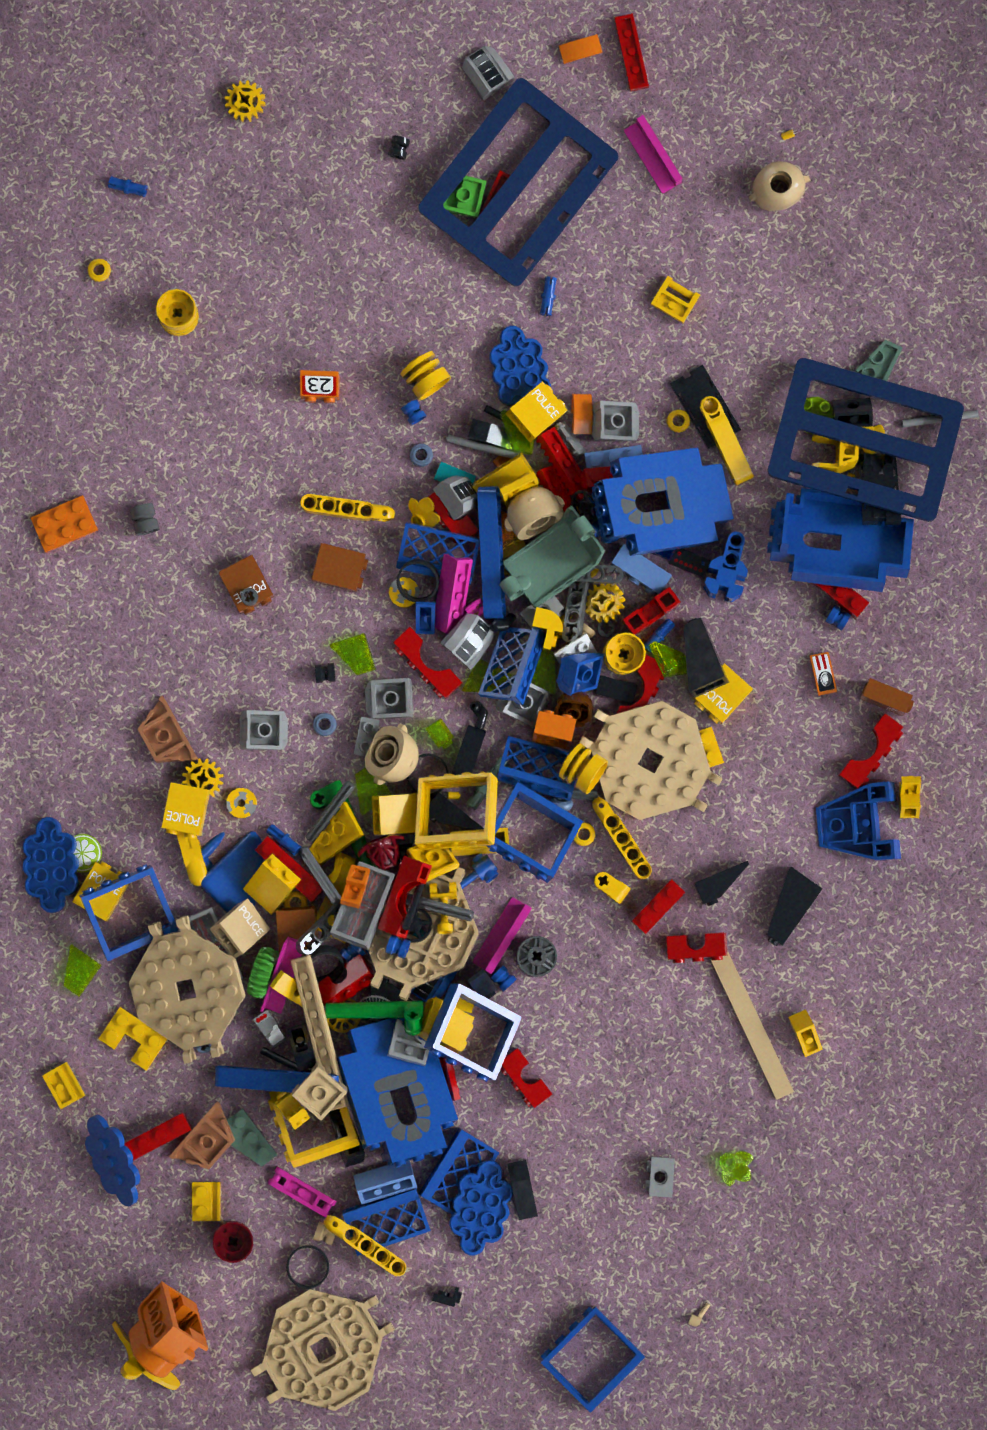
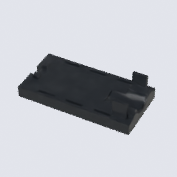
M701 365L690 372L691 376L686 379L682 376L671 382L670 386L689 415L691 422L707 449H710L716 444L700 409V402L704 397L713 396L718 399V395L734 434L740 432L741 428L705 367Z
M866 452L858 455L859 479L899 490L896 457L886 454L873 456ZM861 503L862 525H878V521H885V525L901 524V514L866 504L864 509V504Z

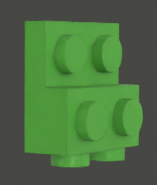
M465 176L445 201L443 207L454 215L461 214L478 218L486 180Z

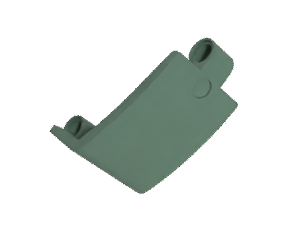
M570 506L558 523L503 562V566L510 576L504 579L499 586L510 601L524 594L534 608L539 607L598 565L605 550L595 538V530L585 516L580 517L573 506Z

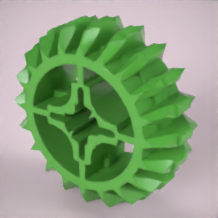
M262 947L259 950L247 987V993L252 995V997L265 998L279 958V951L270 947Z

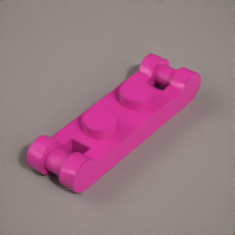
M278 1166L275 1168L274 1176L267 1182L269 1185L325 1218L330 1214L329 1210L336 1204V1200ZM281 1177L287 1179L284 1185L278 1183ZM320 1199L325 1201L322 1208L317 1206Z

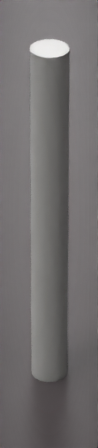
M978 410L963 412L961 420L979 417ZM939 416L906 419L902 420V426L904 428L941 423L942 418Z
M448 435L447 442L511 459L519 454L518 452L453 435Z

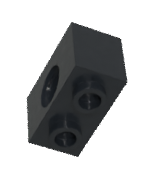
M870 398L832 400L833 419L859 427L873 426V409Z
M305 1023L287 1028L298 1071L313 1068L316 1065V1060Z

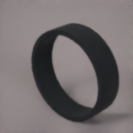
M413 559L401 567L396 583L400 594L405 599L411 602H425L435 595L440 578L437 569L432 563L423 559ZM411 564L427 566L436 577L435 590L426 597L417 598L410 596L403 590L400 583L402 570Z
M429 753L419 755V758L425 756L437 758L443 763L446 773L449 774L446 763L437 755ZM408 776L407 781L409 786L414 792L418 793V791L411 785ZM444 788L439 789L434 793H430V796L440 793Z
M320 945L313 953L303 955H311V959L322 954H331L339 958L337 967L331 973L316 977L317 983L327 976L335 981L343 972L344 962L340 952L335 947Z
M312 1245L301 1246L295 1249L287 1260V1275L292 1283L300 1288H315L327 1278L329 1260L320 1248ZM303 1248H313L319 1251L324 1256L327 1264L324 1278L318 1284L312 1286H304L297 1283L289 1271L291 1257L295 1252Z

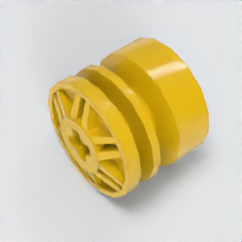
M180 289L168 290L157 301V317L163 329L170 335L183 336L195 329L198 324L199 314L195 301L189 293ZM175 313H181L182 317L175 316Z
M433 351L416 357L400 373L403 379L409 377L406 380L407 385L417 383L413 387L412 392L419 401L431 396L451 379V376L444 367L434 369L440 361L438 358L432 360L435 357Z
M617 634L605 644L603 648V661L608 670L615 674H630L641 667L646 655L645 646L641 639L634 634ZM620 650H622L623 652H627L625 660L623 657H619L618 654L621 653Z
M579 743L565 758L559 772V777L562 779L567 777L568 783H572L578 778L576 788L588 794L603 775L608 765V760L598 754L589 759L591 749L587 748L584 751L585 746Z

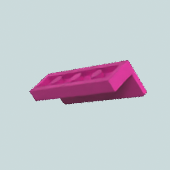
M644 115L638 117L636 123L624 129V133L661 193H665L682 183L683 178Z
M448 554L443 556L435 606V628L446 634L464 616L473 559L469 557L454 558Z
M512 897L475 956L473 963L492 974L532 908Z
M288 936L282 946L260 1010L262 1013L265 1009H269L281 1014L284 1009L287 997L271 988L270 985L281 970L289 976L295 977L291 960L302 957V954L297 952L296 949L297 939Z

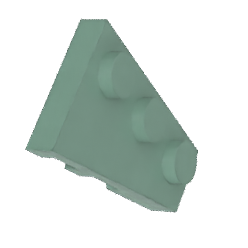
M884 340L855 372L887 381L903 347Z
M243 1108L227 1120L235 1138L231 1146L261 1167L277 1156V1153Z

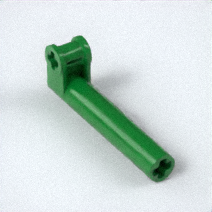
M341 780L332 782L313 792L310 797L312 807L321 809L328 806L343 786ZM316 795L319 797L323 796L322 804L313 801ZM347 798V799L345 800V802L348 803V805H349L351 811L353 812V814H354V816H355V818H356V820H357V817H356L355 812H354V810H353V808H352V805H351V803H350V801H349V798ZM363 835L352 843L351 847L358 862L374 866L369 858L366 857V852H363L360 857L357 855L361 847L367 843Z
M423 1001L326 1003V1018H404V1030L408 1035H417L422 1031V1018L424 1017Z

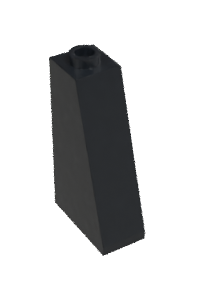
M701 617L691 619L683 626L688 689L692 696L696 698L729 683V680L706 624Z
M790 867L787 871L766 933L769 937L768 941L776 947L778 944L783 946L822 891L820 886L793 867Z

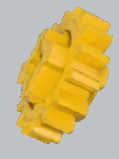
M249 80L246 81V84H242L239 81V86L232 84L233 90H227L230 96H225V101L228 102L225 104V107L230 108L228 114H234L235 120L240 117L241 122H244L245 118H248V121L251 122V117L253 116L258 119L257 113H263L261 106H266V103L261 101L265 99V94H261L262 88L256 89L257 84L255 82L251 86ZM236 95L237 101L233 104V98ZM241 96H242L245 100H248L249 106H248V104H246V103H244V102L242 103ZM258 98L257 106L254 107L253 102ZM244 110L248 111V113H242L240 111Z
M594 584V590H588L590 595L587 596L585 612L590 615L589 617L593 621L596 619L598 623H601L602 620L608 623L609 618L615 620L614 615H621L619 609L625 608L622 602H625V598L622 596L624 593L616 584H606V586L605 584H600L599 587Z
M200 758L197 764L191 761L192 767H185L188 773L182 774V776L186 777L182 784L192 786L190 782L192 780L196 782L197 788L202 789L209 785H214L210 789V795L215 797L214 791H221L218 785L224 784L220 781V778H223L224 775L218 773L221 768H214L216 763L212 762L209 764V759L207 758L204 763H202ZM201 767V771L196 774L192 773L196 768ZM209 768L213 770L216 778L209 775ZM205 772V777L208 780L204 781L201 786V781L198 780V777H202Z

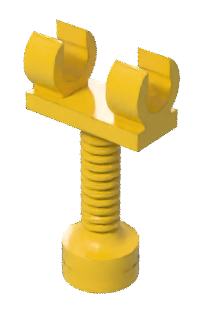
M449 882V893L439 894L437 883H430V899L440 900L443 903H447L448 899H457L456 882ZM440 914L441 923L437 925V933H453V925L448 922V916Z

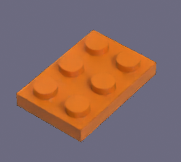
M83 495L31 517L45 553L98 531Z

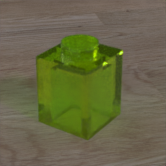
M441 718L425 729L438 749L441 747L446 749L453 744L454 736Z

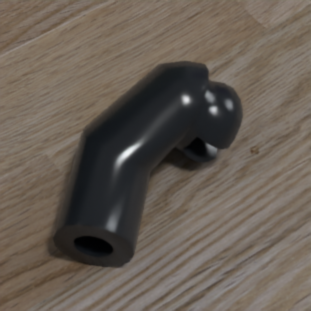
M508 613L505 618L495 619L490 623V629L493 632L507 631L516 620V616L513 613Z
M473 701L470 704V709L477 716L475 727L484 729L488 711L481 702Z

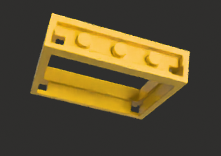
M484 771L478 774L463 772L462 775L444 774V776L438 777L429 775V777L419 778L415 845L421 850L494 845L498 779L491 772L485 773ZM487 785L484 832L428 836L431 789Z
M269 1092L271 1099L268 1100L271 1111L275 1110L276 1114L273 1119L276 1128L280 1127L281 1134H278L282 1146L285 1145L287 1149L284 1155L287 1163L291 1162L294 1168L360 1145L347 1106L340 1108V1112L348 1136L295 1154L284 1117L274 1104L288 1092Z

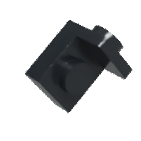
M456 1286L452 1298L449 1297L450 1293L439 1290L438 1293L433 1294L432 1301L454 1307L455 1303L459 1304L462 1292H459V1287Z

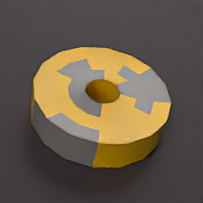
M401 577L400 583L402 588L406 589L410 596L419 598V588L416 582L410 578ZM396 580L392 582L389 588V596L393 604L401 608H407L416 603L405 599L397 588Z
M237 788L228 795L226 800L227 809L234 817L240 819L247 818L255 812L257 799L249 789ZM240 800L245 801V805L243 807H240L238 805V802Z

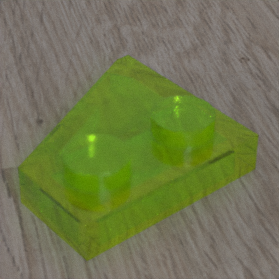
M482 659L477 662L462 689L463 692L480 691L489 665L488 662ZM497 667L493 670L492 674L495 676L503 670ZM504 675L503 677H501L500 679H498L496 682H497L498 685L500 686L501 684H503L504 682H506L508 679H507L506 676ZM492 683L487 687L486 692H491L497 687Z
M366 768L355 774L360 814L362 816L372 810V796L392 794L385 783L382 785L375 784V777Z

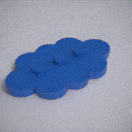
M517 326L506 327L500 334V344L494 346L489 354L490 363L495 367L492 379L499 386L498 398L506 406H514L542 381L551 387L549 380L545 377L548 372V365L541 358L543 353L541 344L533 338L525 339L523 331Z
M53 817L42 818L36 825V834L25 838L23 852L27 857L22 864L23 871L28 876L25 881L26 892L32 897L40 898L41 907L49 913L61 911L65 906L66 896L75 893L79 886V880L75 874L79 868V860L73 854L77 846L76 839L70 833L62 832L60 822Z
M94 1115L87 1121L90 1135L85 1140L86 1150L93 1157V1168L101 1176V1184L104 1190L109 1194H116L124 1206H131L138 1201L136 1186L140 1183V1173L133 1164L132 1152L125 1146L124 1136L118 1128L109 1127L107 1121L102 1116Z
M485 1160L480 1163L476 1173L464 1174L458 1182L460 1193L452 1201L455 1213L451 1215L449 1220L450 1229L454 1234L461 1236V1249L465 1254L471 1256L480 1254L486 1242L494 1243L501 1239L504 1231L502 1223L509 1217L510 1210L506 1203L511 1200L513 1190L507 1181L501 1179L502 1169L493 1160Z

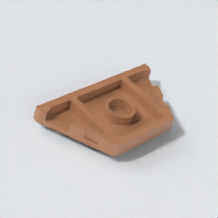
M162 695L154 709H151L148 713L146 720L139 726L138 731L156 763L197 760L198 757Z
M218 1101L169 1156L171 1159H180L188 1164H197L202 1168L210 1169L235 1141Z

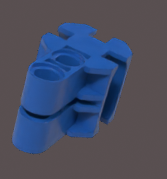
M732 532L726 541L723 555L710 562L707 572L716 574V578L706 577L703 588L708 597L715 599L718 590L727 592L724 600L731 603L741 597L744 586L736 585L735 581L744 582L748 573L743 561H740L745 543L742 533ZM732 539L738 540L739 543H740V545H738V546L732 545V544H731V540H732ZM726 558H733L735 564H728Z

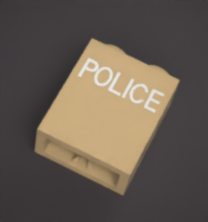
M247 898L234 906L210 930L226 952L236 958L244 954L270 928Z

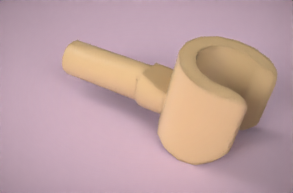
M706 1303L698 1316L692 1314L688 1324L694 1327L700 1325L703 1315L711 1305Z

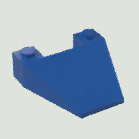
M894 782L869 783L817 807L819 847L873 860L901 859L900 840H881L877 803L896 801Z

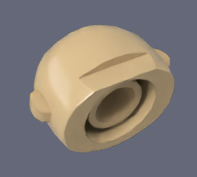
M783 161L772 162L757 174L753 181L752 194L749 196L750 202L755 201L761 209L767 211L785 210L801 199L805 193V183L811 182L810 177L803 176L801 170L791 163ZM775 180L783 181L787 185V191L777 193L772 190L770 184Z
M533 487L524 490L516 495L508 505L505 529L509 532L513 531L520 540L530 539L541 534L562 519L564 515L562 509L564 507V500L543 487Z
M399 724L398 727L385 726L376 732L364 758L365 768L375 777V784L382 785L385 782H399L406 779L415 770L419 751L415 740L408 734L405 725Z

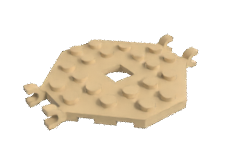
M662 700L612 715L597 709L594 717L605 722L595 742L582 736L579 743L591 749L593 756L598 754L608 760V765L600 778V783L605 800L609 804L638 820L691 805L702 812L705 811L708 805L696 798L706 779L720 785L723 778L710 771L695 718ZM647 748L663 756L655 773L638 764Z
M460 867L457 868L453 879L441 875L427 881L421 897L430 899V883H437L439 894L449 893V882H456L457 899H448L447 903L470 910L460 885L466 873L465 870ZM414 887V888L409 892V894H414V891H415V888H416V887ZM425 910L432 920L431 933L421 942L410 943L405 959L399 958L397 954L391 955L386 953V947L392 934L377 929L368 950L376 970L370 983L371 986L379 989L385 976L404 985L399 997L407 1001L412 988L463 969L479 935L474 919L469 922L448 916V922L453 925V933L438 934L437 925L441 923V915ZM418 911V918L429 921L424 913ZM407 934V937H406V938H409V939H419V938H417V937H415V936H412V935H410V934Z
M188 915L176 919V924L181 929L178 932L163 935L161 921L148 925L153 939L129 981L138 1019L183 1049L184 1064L193 1062L192 1060L197 1059L193 1047L211 1044L210 1052L212 1058L224 1054L221 1039L227 1026L230 1025L240 1003L245 998L236 958L230 954L227 955L218 946L197 935V932L190 927ZM192 979L196 997L182 1000L179 996L177 982Z
M309 1289L277 1308L263 1363L251 1369L254 1377L267 1370L277 1387V1391L266 1397L271 1404L284 1397L336 1411L368 1392L382 1339L385 1335L395 1330L392 1323L379 1329L370 1315L368 1309L379 1303L377 1297L373 1296L363 1303ZM327 1337L336 1353L319 1363L310 1346Z

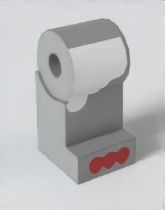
M269 1010L264 1011L253 1019L273 1048L287 1040Z

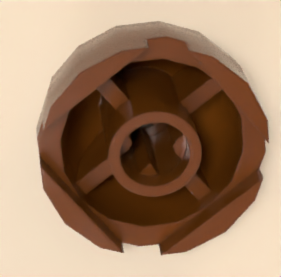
M582 691L576 692L571 696L563 693L556 702L554 713L560 716L562 714L573 716V719H577L575 728L585 726V723L591 721L594 706L591 698Z

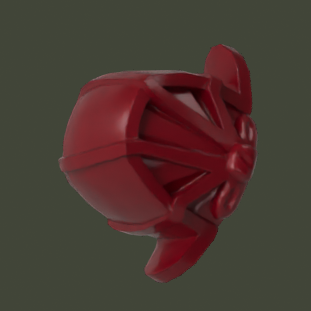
M396 834L379 837L364 844L357 855L360 857L363 852H366V857L369 858L376 868L384 871L397 866L399 861L396 839L405 840L402 835Z

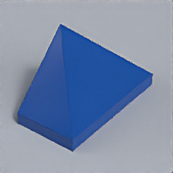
M416 602L417 634L435 635V602Z

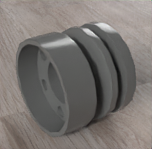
M541 936L530 937L519 946L517 962L521 970L527 975L533 977L544 976L550 973L556 965L557 950L547 938ZM533 952H536V953L541 952V953H542V955H541V959H542V960H541V961H538V960L533 961L532 958L534 957V955H533L532 953H533Z

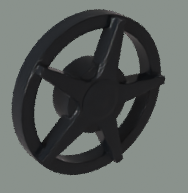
M587 489L576 491L571 497V506H573L580 517L589 514L592 518L591 521L588 520L589 523H595L598 521V518L593 512V507L596 508L595 500L592 498V493ZM579 493L583 494V500L576 498ZM575 502L578 504V509L581 512L580 514L577 511Z
M421 908L416 909L408 932L416 933L419 939L406 938L411 941L410 943L421 942L431 933L432 920L427 911ZM418 911L424 913L429 921H421L418 918ZM429 924L428 931L421 937L419 931L422 926Z

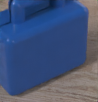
M254 831L248 832L214 865L208 857L219 846L225 836V832L219 833L201 848L207 874L203 878L200 887L226 913L247 898L254 906L256 904V901L243 890L264 862V858L255 851L262 843V840Z

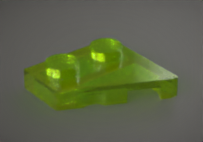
M502 410L500 416L512 452L532 455L534 440L530 443L505 415L507 411Z
M366 633L330 644V647L350 666L356 675L359 676L376 670Z
M656 641L649 644L664 678L687 674L685 653Z
M542 649L531 683L555 695V652Z
M71 944L63 986L80 997L102 965Z

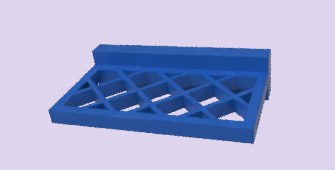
M406 522L396 568L401 569L406 562L417 559V556L424 560L421 554L430 549L435 558L428 562L435 566L440 578L442 569L440 558L444 554L454 557L451 551L460 546L465 554L461 558H471L470 555L473 554L469 585H471L480 538ZM409 528L417 529L420 536L411 540L408 535ZM429 533H435L439 540L430 545L425 536ZM448 537H453L458 544L449 549L444 540ZM423 538L428 547L419 552L414 543ZM467 541L475 542V549L467 553L462 544ZM441 542L446 552L438 556L432 547ZM410 545L417 553L412 557L403 556L404 549ZM411 564L403 569L435 577L433 571L422 564Z
M510 627L507 631H500L479 691L480 697L509 700L520 705L524 704L545 642L546 635L540 628L532 627L531 630ZM506 632L513 633L514 637L505 642ZM530 635L528 641L523 644L520 642V638ZM517 641L519 647L510 651L508 646ZM506 648L508 654L499 659V652ZM523 651L522 658L516 661L513 656ZM511 658L514 663L505 669L502 664ZM500 666L503 671L493 676V670ZM517 668L516 675L510 678L507 673ZM505 675L508 680L499 686L496 681ZM492 683L497 687L491 692H486L487 687ZM511 685L510 694H503L501 690Z
M508 736L497 775L499 782L515 785L519 782L532 791L568 801L571 800L576 782L575 779L571 785L563 783L559 774L553 768V766L559 763L562 765L569 752ZM510 743L519 745L521 750L513 753L509 747ZM535 749L540 755L531 758L527 751ZM524 753L528 761L520 764L516 756ZM553 754L558 760L550 764L546 756ZM542 758L547 766L539 769L535 761ZM513 759L517 766L509 768L505 767L504 764L506 761ZM531 764L535 771L527 773L523 767ZM550 769L554 776L545 778L541 772Z
M458 1128L418 1194L451 1215L454 1214L455 1211L451 1210L449 1201H453V1198L448 1199L446 1188L457 1186L458 1193H460L456 1172L467 1169V1172L470 1173L469 1168L479 1166L482 1163L481 1151L489 1150L494 1153L490 1159L493 1161L496 1160L499 1152L463 1129ZM468 1138L475 1142L476 1150L465 1151L464 1144ZM477 1153L479 1163L469 1165L466 1155ZM464 1156L466 1166L455 1169V1159ZM454 1172L456 1183L445 1185V1175ZM444 1189L445 1200L437 1201L432 1198L437 1190Z
M417 1188L342 1210L346 1224H350V1222L355 1220L364 1223L361 1232L364 1231L367 1224L376 1228L371 1239L383 1247L431 1231ZM417 1201L418 1208L415 1213L405 1209L408 1202ZM395 1207L401 1210L397 1219L387 1216L390 1208ZM403 1212L413 1216L409 1226L399 1221ZM378 1214L382 1216L378 1226L369 1222L371 1215ZM385 1218L395 1222L390 1232L381 1228ZM415 1218H418L424 1222L425 1228L416 1230L411 1226ZM397 1224L407 1228L404 1235L398 1236L393 1233ZM349 1229L348 1231H349L350 1237H352V1236H353V1230H352V1229ZM379 1230L388 1234L385 1242L381 1243L375 1240ZM355 1249L357 1256L362 1255Z

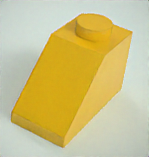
M806 1009L788 1017L805 1057L823 1050L815 1026Z

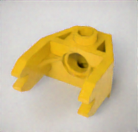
M813 434L812 441L834 444L836 446V459L834 464L818 462L812 463V466L836 473H843L854 469L858 461V446Z

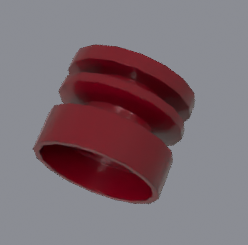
M227 1221L221 1224L215 1230L213 1236V1248L216 1255L229 1263H237L246 1259L253 1248V1236L250 1229L238 1221ZM229 1237L238 1238L236 1246L233 1244L228 1245Z

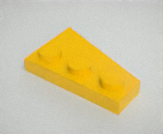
M347 802L342 803L339 807L340 810L330 819V824L320 833L309 848L319 865H323L364 835Z

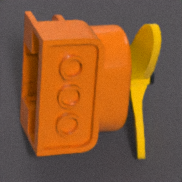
M161 1281L139 1305L137 1311L139 1320L129 1330L128 1336L116 1321L112 1323V1327L124 1344L129 1360L125 1362L120 1370L124 1378L136 1379L143 1373L152 1381L166 1388L176 1390L180 1386V1382L171 1371L178 1364H183L187 1359L193 1360L195 1358L194 1351L198 1347L207 1351L208 1345L197 1304Z

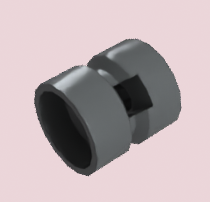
M146 503L129 509L131 519L136 521L134 525L136 536L160 530L157 519L153 518L156 514L153 503Z

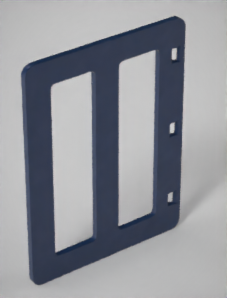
M518 78L418 206V211L505 281L517 287L523 283L618 160V153L524 78ZM526 103L549 121L550 125L471 226H467L447 211L443 204L520 105ZM569 137L591 155L590 161L513 259L507 258L486 241V237L563 138ZM600 166L604 170L597 178L593 172ZM564 211L569 216L561 223L558 218ZM529 257L534 261L526 269L522 264Z
M800 358L795 365L767 469L768 475L778 480L926 522H932L938 513L964 406L959 401L811 359ZM810 382H820L941 417L942 422L935 447L805 411L804 405ZM797 431H805L927 466L929 472L923 495L917 496L792 460L791 453ZM790 472L801 474L800 480L788 477ZM847 488L857 490V496L846 493ZM906 504L915 507V511L911 512L903 508Z

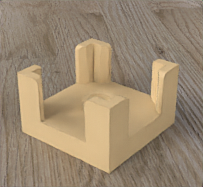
M319 1062L311 1069L308 1077L300 1085L297 1084L292 1090V1096L321 1121L347 1093V1087L341 1081L338 1083L325 1071V1067Z

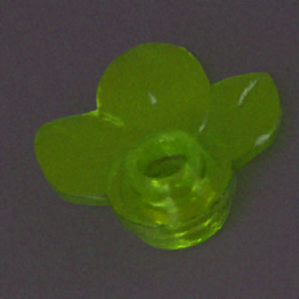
M739 1151L735 1154L731 1152L722 1154L719 1159V1166L722 1169L721 1178L723 1182L728 1186H732L735 1180L741 1182L750 1181L751 1171L748 1165L754 1160V1157L745 1151ZM731 1159V1165L727 1166V1160Z

